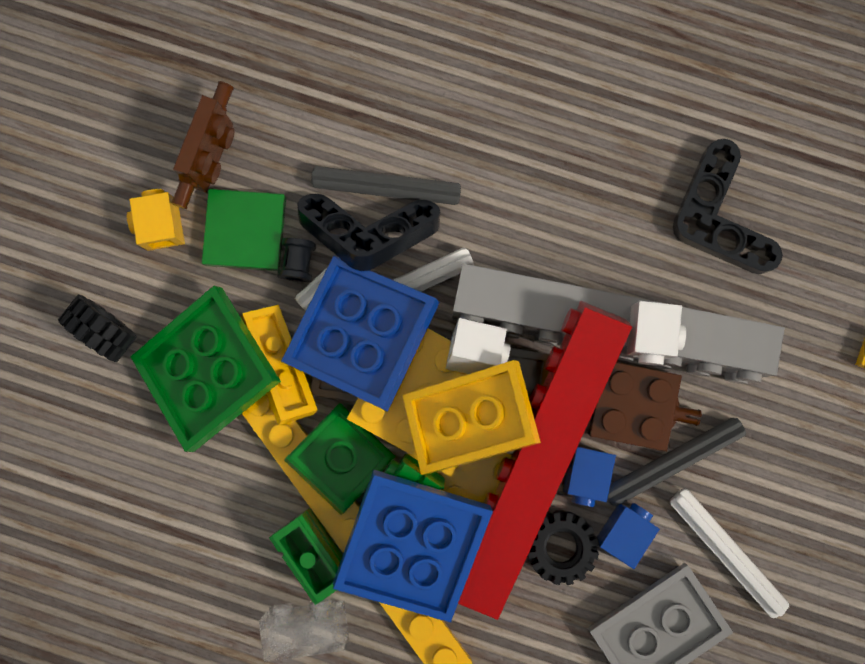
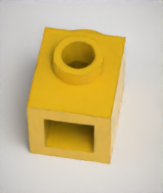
M151 189L143 191L141 197L129 199L131 211L127 212L129 230L132 234H135L136 244L147 251L185 244L179 207L171 203L174 197L170 193L162 189Z

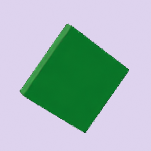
M209 189L202 264L212 267L280 270L286 196L275 193Z
M341 403L284 459L340 515L344 514L366 490L373 469L382 472L392 459L396 457L371 432L347 420L350 412Z

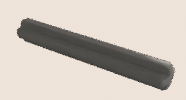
M321 166L314 167L311 176L313 187L318 189L409 200H428L434 203L457 205L460 201L461 185L454 182Z
M730 418L610 484L608 501L611 505L618 506L741 439L746 435L744 426L738 418Z

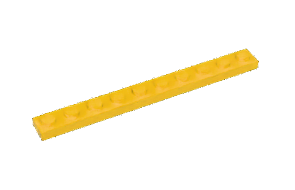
M265 394L245 410L242 415L344 553L360 505L355 500L345 513L340 515L284 461L308 434L297 420L277 425L267 394ZM380 603L423 664H473L469 654L443 620Z

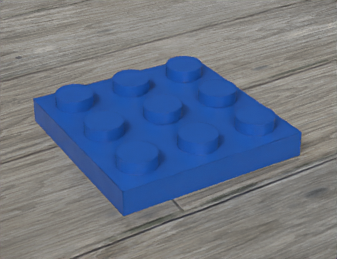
M333 256L281 362L388 412L440 302L430 295L370 270H355L339 257Z
M373 469L334 578L333 589L451 623L493 513L491 505Z

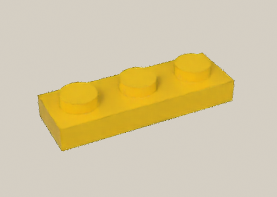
M279 304L242 313L241 318L281 381L266 393L277 425L314 415L318 409L304 372L281 362L292 339Z

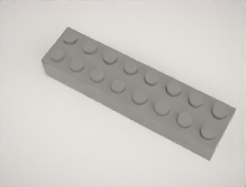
M463 263L452 320L458 321L459 318L501 327L507 329L506 337L519 339V335L527 334L535 336V343L557 346V343H562L566 335L561 329L568 311L571 308L577 310L580 301L627 319L628 322H630L631 305L638 301H655ZM682 307L681 325L686 327V340L683 350H678V357L664 359V365H649L663 369H671L672 366L681 367L682 365L687 366L686 373L710 377V374L721 375L722 373L725 374L724 380L738 384H748V382L761 383L762 377L777 376L785 327ZM627 338L618 360L632 362L633 359H638V356L626 355Z

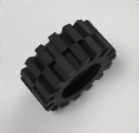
M80 294L75 297L58 318L60 325L64 326L66 331L73 334V337L85 343V346L94 349L97 354L106 357L110 361L118 362L137 338L136 334L126 327L122 321L116 319L114 315L108 313L94 301Z
M556 510V512L552 513L548 511L527 558L535 572L544 580H549L556 585H560V583L572 585L574 580L579 579L582 581L585 579L586 576L584 574L588 570L592 572L595 568L593 562L595 559L598 560L599 552L597 551V546H599L598 538L595 537L593 528L578 515L563 510ZM557 532L571 534L576 542L575 554L565 562L554 561L547 553V542Z

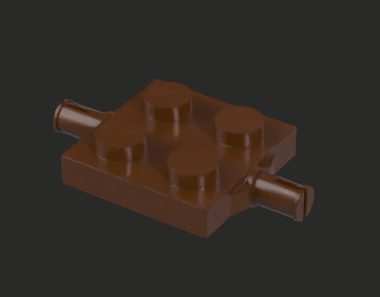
M218 81L213 98L202 95L173 170L179 176V185L171 203L182 209L188 208L187 206L194 189L207 193L210 184L214 185L221 171V163L219 161L223 150H228L232 144L235 130L232 128L233 123L226 114V107L234 87L228 83Z
M616 362L592 414L588 435L667 452L671 430L676 421L698 426L701 420L687 417L686 415L701 417L702 412L699 409L679 406L678 394L682 375Z

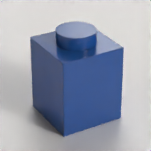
M577 447L566 471L562 490L572 495L571 502L590 507L595 506L596 500L607 502L616 455Z
M632 503L630 508L620 504L616 506L597 538L599 547L632 569H635L660 529L650 523L653 515L635 503Z

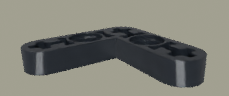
M718 139L711 143L702 154L674 219V234L681 242L751 273H768L777 268L782 261L783 254L779 244L771 238L717 215L741 158L740 149L736 143L728 139ZM720 150L725 151V159L728 161L719 168L717 174L709 173L714 169L718 157L713 154H717ZM708 182L715 187L716 197L713 201H704L698 196L697 186L699 183ZM694 217L697 219V227L707 230L711 225H714L715 228L709 234L708 241L706 242L704 238L708 233L696 230L689 234L687 232L688 225L683 223V221H688ZM721 231H729L734 234L737 241L734 250L726 251L719 246L717 238ZM745 246L747 249L755 252L765 248V256L770 258V261L760 265L758 263L759 256L749 251L743 254L742 257L739 254Z
M308 194L299 199L297 203L300 225L349 267L359 271H369L432 236L438 231L440 226V209L437 204L428 200L411 202L367 227L363 226L325 195ZM342 228L348 230L344 234L330 233L333 229ZM387 232H400L403 235L392 238L384 234Z

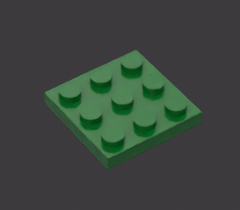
M218 286L211 287L130 357L185 452H195L281 382L225 291Z

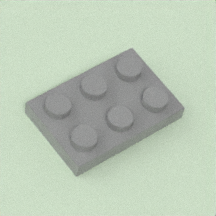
M686 563L681 564L587 628L610 664H689L733 633Z

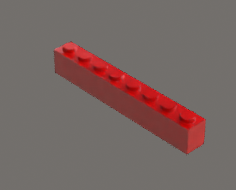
M580 301L577 310L571 308L568 311L561 329L566 335L560 348L554 346L550 351L545 364V370H548L549 373L543 385L536 384L529 400L531 408H533L532 412L541 443L514 450L511 458H503L496 475V479L500 481L495 494L489 492L483 502L491 505L493 513L458 602L459 605L496 620L499 619L630 334L632 326L627 319L583 301Z

